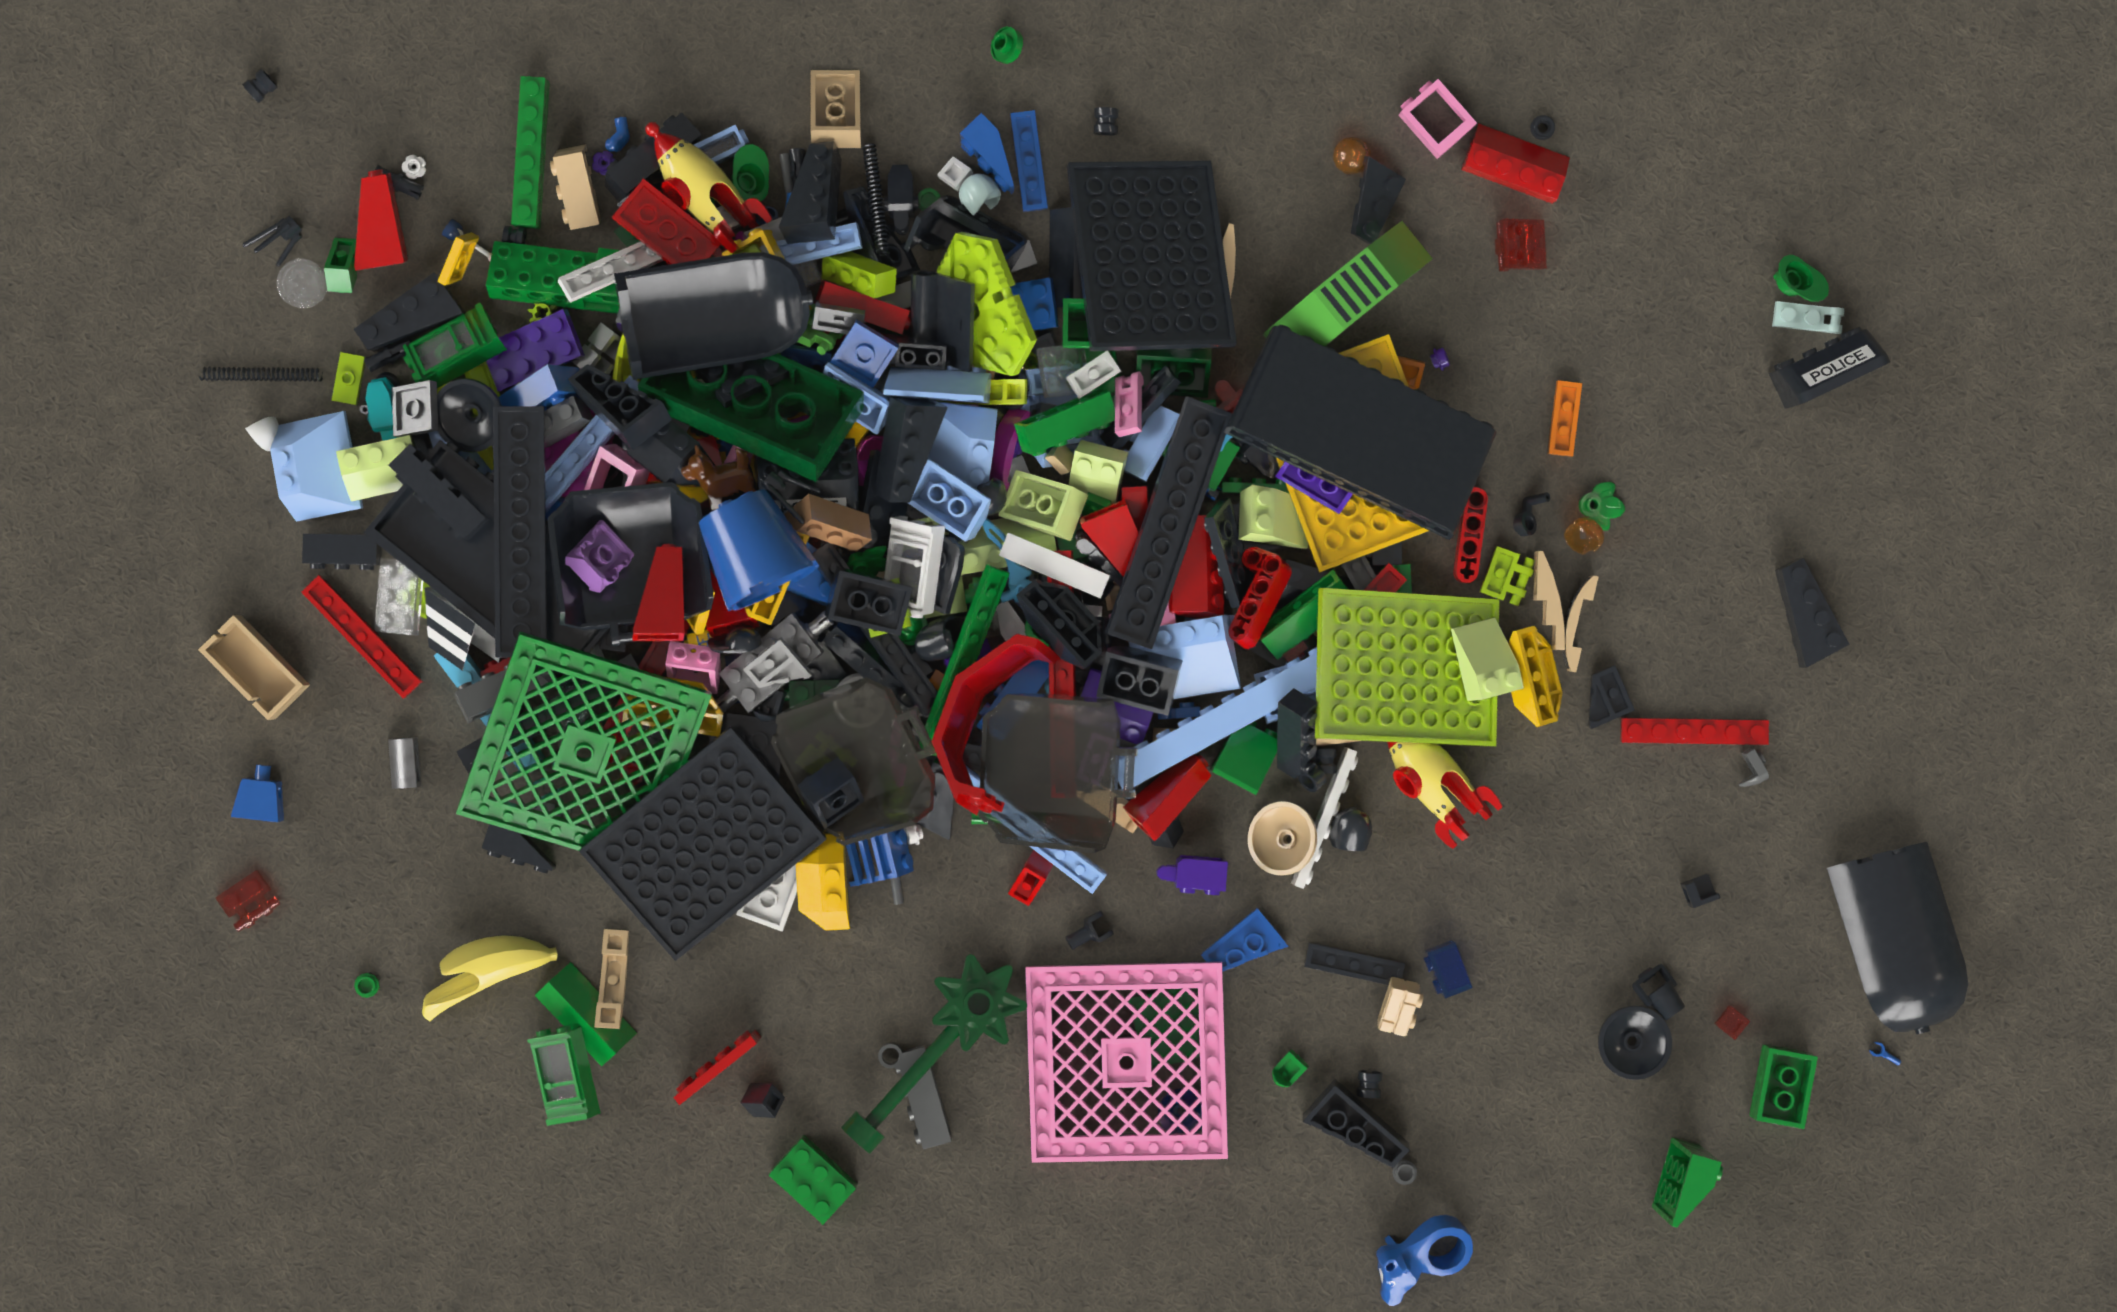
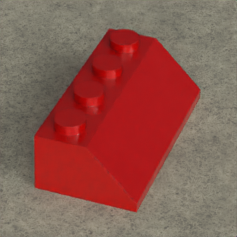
M1478 123L1461 170L1553 204L1557 201L1566 178L1570 157Z
M1198 515L1169 599V613L1197 620L1224 615L1223 579L1218 574V562L1211 550L1209 533L1206 532L1204 527L1206 515Z

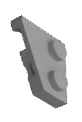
M782 637L743 668L745 673L759 688L771 686L774 683H787L790 680L799 678L807 679L813 674Z

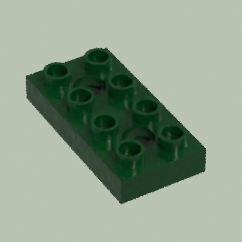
M779 354L762 359H770L779 363V367L789 371V377L771 386L765 379L759 376L747 375L739 378L731 388L732 406L726 409L716 398L715 390L721 388L722 383L727 380V365H722L724 374L719 380L712 383L696 381L695 379L702 378L696 370L643 378L638 384V391L646 393L653 400L658 399L663 402L670 417L817 482L864 409L863 391ZM755 378L756 382L762 384L761 391L740 402L736 400L734 387L745 382V379ZM799 412L809 416L807 420L799 423H792L783 419L791 418Z

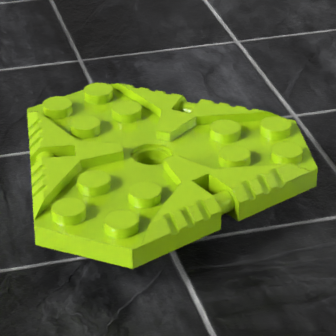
M965 232L955 233L944 255V259H942L937 269V273L975 284L973 365L977 368L988 369L989 371L1009 376L1017 375L1035 345L1037 338L1020 295L1014 296L1010 288L1015 285L998 239Z

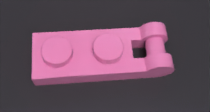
M1140 371L1132 373L1129 377L1123 375L1115 378V433L1118 437L1142 432V385L1144 384V379Z

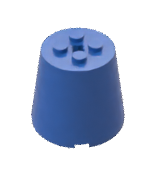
M766 489L755 492L749 491L733 501L732 499L726 500L718 505V509L710 512L699 522L700 530L728 611L732 609L734 611L762 601L782 591L781 585L790 580L795 584L819 567L817 560Z

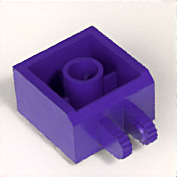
M1181 855L1176 859V865L1158 866L1156 872L1161 880L1173 881L1175 887L1179 888L1181 893H1195V889L1204 890L1203 892L1207 895H1220V891L1226 892L1228 861L1225 858Z

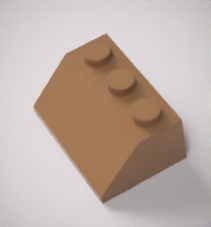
M808 494L793 506L795 511L804 519V524H801L794 518L789 511L784 514L795 531L845 547L849 550L857 552L872 540L869 514Z

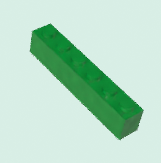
M520 77L511 224L516 228L541 229L550 82L545 77Z

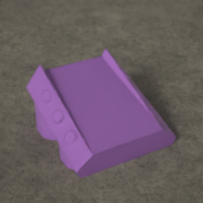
M599 520L565 557V565L573 569L589 586V590L600 593L607 585L618 579L619 572L622 568L628 566L634 553L603 520Z

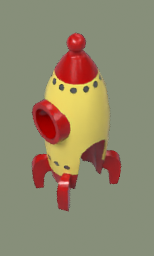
M650 122L646 125V134L653 136L655 139V153L665 180L661 185L664 195L682 210H687L703 227L715 235L717 240L730 253H734L739 248L732 239L735 233L713 205L710 197L715 199L743 228L747 225L751 229L759 227L753 213L761 216L767 224L773 220L768 209L759 199L750 198L744 201L726 174L700 148L677 136L661 133L659 131L660 127L656 122ZM720 246L713 254L715 257L723 256Z
M1387 742L1396 768L1393 772V779L1396 785L1408 797L1418 798L1440 819L1435 824V833L1450 848L1454 849L1458 844L1451 836L1449 830L1462 841L1469 837L1470 834L1462 826L1466 821L1444 793L1441 785L1446 787L1473 815L1478 812L1485 820L1493 814L1484 803V800L1491 803L1498 811L1503 807L1500 799L1490 787L1484 785L1475 789L1462 769L1439 744Z

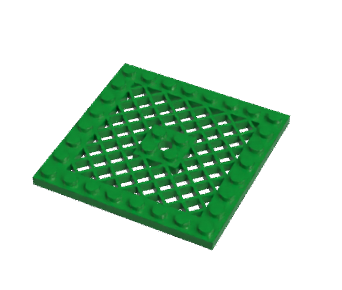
M520 632L460 798L456 814L579 851L581 847L622 815L611 818L607 809L619 804L622 812H626L627 809L623 802L633 797L638 802L641 799L640 794L648 791V794L687 762L712 692ZM548 671L552 681L541 686L536 676ZM554 671L564 673L565 675L557 678ZM577 678L589 682L581 686ZM532 679L536 688L527 692L528 686ZM572 679L576 688L565 693L560 684ZM556 686L560 696L549 701L544 691ZM596 686L600 696L589 701L584 691ZM602 686L611 688L613 690L605 693ZM625 693L637 697L632 700H628ZM540 694L544 703L533 708L528 699ZM580 694L584 703L573 708L568 699ZM620 694L624 703L613 708L608 699ZM649 700L661 705L652 708ZM564 701L568 711L556 715L552 706ZM604 701L608 711L596 715L592 706ZM644 701L648 711L636 715L632 706ZM524 702L528 711L519 714L522 703ZM673 708L678 709L677 715L675 714ZM548 709L552 718L541 723L536 714ZM588 709L592 718L581 723L576 714ZM628 709L632 718L620 723L616 714ZM668 709L672 718L660 723L656 714ZM532 716L536 726L524 730L520 721ZM572 716L575 724L568 722L564 730L560 721ZM612 716L616 725L604 730L600 721ZM652 716L656 725L644 730L640 721ZM516 724L520 733L510 737ZM556 724L560 733L549 738L544 729ZM596 724L599 731L587 727ZM636 724L640 733L628 738L624 728ZM673 725L667 737L664 728ZM540 731L544 740L532 745L528 736ZM620 731L624 740L615 744L616 736L611 734ZM659 731L664 740L652 745L648 736ZM643 738L647 748L636 752L632 743ZM524 739L528 748L516 752L512 743ZM561 740L558 751L556 752L552 743ZM548 746L552 755L541 760L536 751ZM628 746L632 755L620 760L616 751ZM508 747L512 755L503 759L505 750ZM664 747L661 758L659 759L655 751ZM580 748H588L591 754L587 758H581L577 755V751ZM651 753L655 762L644 767L639 758ZM532 754L536 763L524 767L520 758ZM612 754L616 762L606 766ZM635 760L639 770L627 774L624 765ZM516 761L520 770L509 775L504 766ZM553 762L552 770L556 772L548 774L544 766ZM539 768L544 777L532 782L528 773ZM619 768L623 777L612 782L608 773ZM500 769L504 777L495 781L498 770ZM656 769L651 782L647 773ZM569 775L578 777L580 779L572 782ZM643 775L647 784L635 789L631 780ZM524 776L528 785L516 789L512 780ZM564 776L568 784L556 789L552 780ZM602 776H604L607 784L596 789L593 782L600 784ZM627 782L631 791L619 796L616 787ZM507 783L512 792L501 797L496 788ZM548 783L552 792L540 796L536 788ZM587 783L591 792L580 797L576 787ZM531 790L536 799L524 804L520 795ZM571 790L576 799L564 804L560 795ZM611 790L615 799L604 804L600 795ZM491 791L495 797L489 796ZM595 797L599 806L588 811L584 802ZM513 798H516L518 804H514L508 801ZM556 798L559 807L548 811L544 802ZM540 805L543 812L531 808ZM579 805L583 814L572 818L568 809ZM563 812L564 815H565V817H566V819L561 818V817H558V816H555V815L560 814V813ZM603 812L607 821L595 825L592 816ZM587 819L590 826L581 824L579 822H582Z

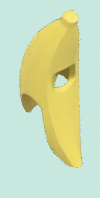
M517 936L487 937L464 944L452 950L440 961L442 975L462 974L448 980L426 994L422 1014L428 1021H432L447 1008L497 982L532 970L550 961H557V949L548 948L539 942Z

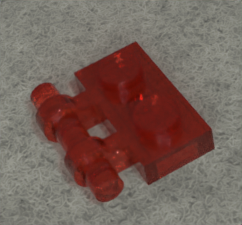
M255 870L215 897L229 918L237 913L240 916V920L233 924L238 932L246 927H252L255 925L256 920L264 915L268 916L275 907L280 905L279 900L275 896L268 901L264 897L266 893L271 891V888L258 870ZM256 901L259 907L248 913L245 907Z

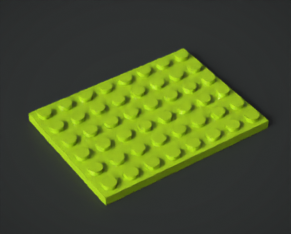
M1319 588L1315 738L1496 746L1497 696L1483 700L1467 701L1451 629L1491 618H1496L1499 624V599Z

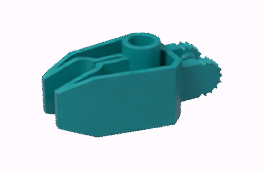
M387 377L372 379L368 383L366 392V403L369 412L368 422L374 432L381 433L383 441L399 438L393 436L392 388L394 386Z

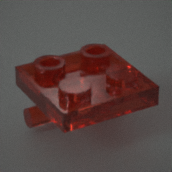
M1502 219L1496 222L1497 239H1495V255H1498L1499 272L1509 271V269H1547L1544 220Z
M1220 380L1214 388L1216 394L1222 400V403L1217 408L1233 413L1243 390L1240 389L1235 392L1227 381Z

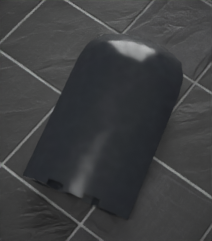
M764 252L739 253L614 273L617 300L622 316L620 317L623 335L626 339L627 355L633 380L762 359L781 353L795 344L806 331L809 320V305L813 304L811 290H806L804 280L797 268L782 257Z
M1922 842L1893 851L1872 855L1873 860L1867 857L1828 867V874L1864 991L1872 1010L1881 1022L1894 1032L1915 1030L1917 1035L1929 1032V1026L1939 1024L1953 1017L1965 1001L1968 988L1967 969L1928 843Z

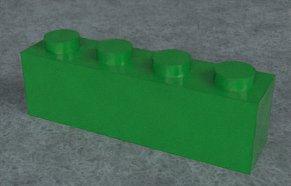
M1097 389L1081 398H1075L1019 421L1014 426L1022 452L1032 454V456H1039L1046 453V449L1052 446H1064L1068 443L1067 440L1085 437L1093 429L1107 428L1110 426V422L1115 421V407L1110 391Z
M1334 570L1330 571L1270 617L1260 640L1277 660L1290 653L1301 641L1307 640L1318 629L1319 588L1350 590Z

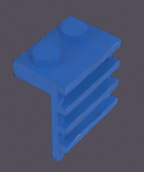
M902 824L844 838L855 880L849 882L850 887L897 878L914 871L913 858L909 853L907 845V834ZM867 838L871 839L879 876H876ZM857 840L859 843L867 878L863 877L855 845V841Z

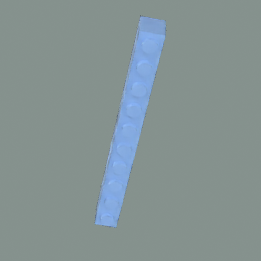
M1317 647L1308 652L1310 657L1302 661L1298 657L1287 663L1288 669L1280 673L1278 669L1264 676L1266 681L1258 685L1256 681L1243 687L1244 693L1238 696L1232 693L1221 699L1222 705L1216 708L1212 705L1199 711L1200 717L1194 720L1191 717L1177 723L1178 729L1170 732L1168 728L1156 735L1158 740L1150 744L1147 740L1134 747L1136 752L1128 756L1124 752L1113 758L1114 764L1110 765L1123 791H1128L1278 709V702L1293 688L1303 694L1315 689Z

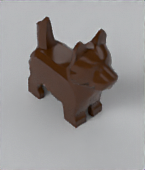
M695 445L696 453L690 457L688 465L681 469L682 475L687 480H698L709 499L711 510L719 508L718 505L722 503L723 497L733 496L734 493H739V490L744 493L757 491L753 472L749 465V457H747L748 453L739 448L735 449L737 461L715 466L702 453L700 448Z

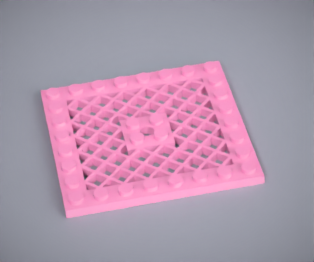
M1222 962L1025 967L1032 1162L1228 1159ZM1182 988L1174 997L1166 990ZM1190 988H1198V995ZM1141 989L1157 990L1148 997ZM1092 990L1108 991L1100 999ZM1117 990L1132 991L1124 998ZM1051 991H1059L1052 999ZM1068 991L1083 992L1075 999ZM1185 991L1195 999L1187 1009L1177 1000ZM1136 992L1146 1000L1138 1010L1128 1001ZM1160 992L1171 1000L1163 1009L1153 1001ZM1087 993L1097 1001L1089 1011L1079 1002ZM1111 993L1122 1001L1114 1010L1104 1002ZM1062 994L1073 1002L1065 1011L1055 1003ZM1149 1004L1158 1012L1151 1022L1141 1014ZM1173 1004L1183 1011L1176 1021L1165 1013ZM1197 1004H1199V1020L1190 1013ZM1100 1005L1109 1013L1102 1023L1092 1015ZM1124 1005L1134 1013L1127 1022L1116 1014ZM1075 1006L1085 1014L1078 1023L1067 1015ZM1052 1007L1061 1015L1053 1024ZM1186 1015L1196 1024L1188 1033L1178 1025ZM1137 1016L1147 1025L1139 1034L1129 1026ZM1161 1016L1171 1024L1163 1034L1154 1026ZM1112 1017L1122 1025L1115 1034H1112L1105 1027ZM1063 1018L1073 1026L1066 1035L1056 1028ZM1087 1018L1098 1026L1090 1035L1080 1027ZM1174 1028L1184 1036L1176 1046L1166 1037ZM1198 1028L1200 1045L1191 1037ZM1126 1029L1134 1037L1118 1036ZM1149 1029L1159 1036L1152 1046L1151 1037H1142ZM1076 1030L1086 1038L1078 1048L1068 1039ZM1100 1030L1108 1036L1101 1038V1046L1093 1039ZM1053 1032L1062 1039L1054 1048ZM1162 1040L1172 1049L1164 1058L1154 1050ZM1187 1040L1197 1048L1189 1057L1179 1050ZM1064 1042L1074 1051L1066 1060L1057 1052ZM1088 1042L1098 1050L1091 1059L1081 1051ZM1175 1052L1184 1060L1177 1070L1167 1062ZM1199 1052H1200V1068H1198V1067L1192 1062V1060L1194 1059V1057H1195ZM1151 1053L1160 1061L1153 1070ZM1101 1054L1102 1070L1093 1063ZM1076 1055L1080 1056L1087 1063L1079 1072L1069 1064ZM1053 1056L1062 1063L1055 1072ZM1123 1056H1130L1133 1059L1134 1065L1131 1068L1125 1069L1120 1065V1059ZM1163 1065L1173 1073L1165 1082L1155 1074ZM1187 1065L1197 1072L1189 1082L1180 1074ZM1065 1067L1075 1075L1068 1084L1064 1083L1057 1076ZM1089 1067L1099 1074L1091 1084L1082 1076ZM1200 1076L1201 1093L1192 1086ZM1175 1077L1185 1085L1178 1094L1168 1086ZM1152 1078L1161 1086L1153 1095L1145 1088L1152 1087ZM1077 1079L1087 1087L1080 1096L1070 1088ZM1101 1079H1103V1088H1111L1104 1096L1095 1088ZM1054 1080L1063 1088L1056 1096ZM1136 1087L1129 1095L1121 1089ZM1164 1089L1173 1097L1166 1106L1156 1099ZM1188 1089L1198 1097L1190 1106L1180 1098ZM1139 1090L1149 1098L1141 1107L1131 1099ZM1066 1091L1075 1099L1068 1109L1058 1100ZM1090 1091L1100 1099L1093 1108L1082 1100ZM1114 1091H1117L1124 1098L1117 1108L1107 1100ZM1127 1102L1137 1110L1129 1120L1120 1112ZM1151 1102L1162 1110L1154 1119L1144 1111ZM1176 1102L1186 1109L1178 1119L1169 1111ZM1200 1102H1202V1118L1193 1110ZM1078 1103L1088 1111L1081 1120L1071 1113ZM1102 1103L1113 1111L1105 1120L1095 1112ZM1055 1105L1064 1112L1057 1120L1055 1119ZM1189 1113L1198 1121L1191 1131L1182 1123V1120ZM1140 1114L1149 1122L1142 1132L1132 1123ZM1164 1114L1174 1122L1167 1131L1157 1123ZM1091 1115L1100 1123L1093 1133L1083 1124ZM1115 1115L1125 1123L1118 1132L1108 1124ZM1066 1116L1076 1124L1069 1133L1059 1125ZM1154 1126L1161 1134L1146 1133ZM1177 1126L1185 1132L1170 1134ZM1202 1126V1133H1195ZM1105 1127L1112 1135L1097 1134ZM1130 1127L1136 1134L1122 1133ZM1081 1128L1087 1135L1073 1134ZM1056 1129H1057L1063 1136H1056Z

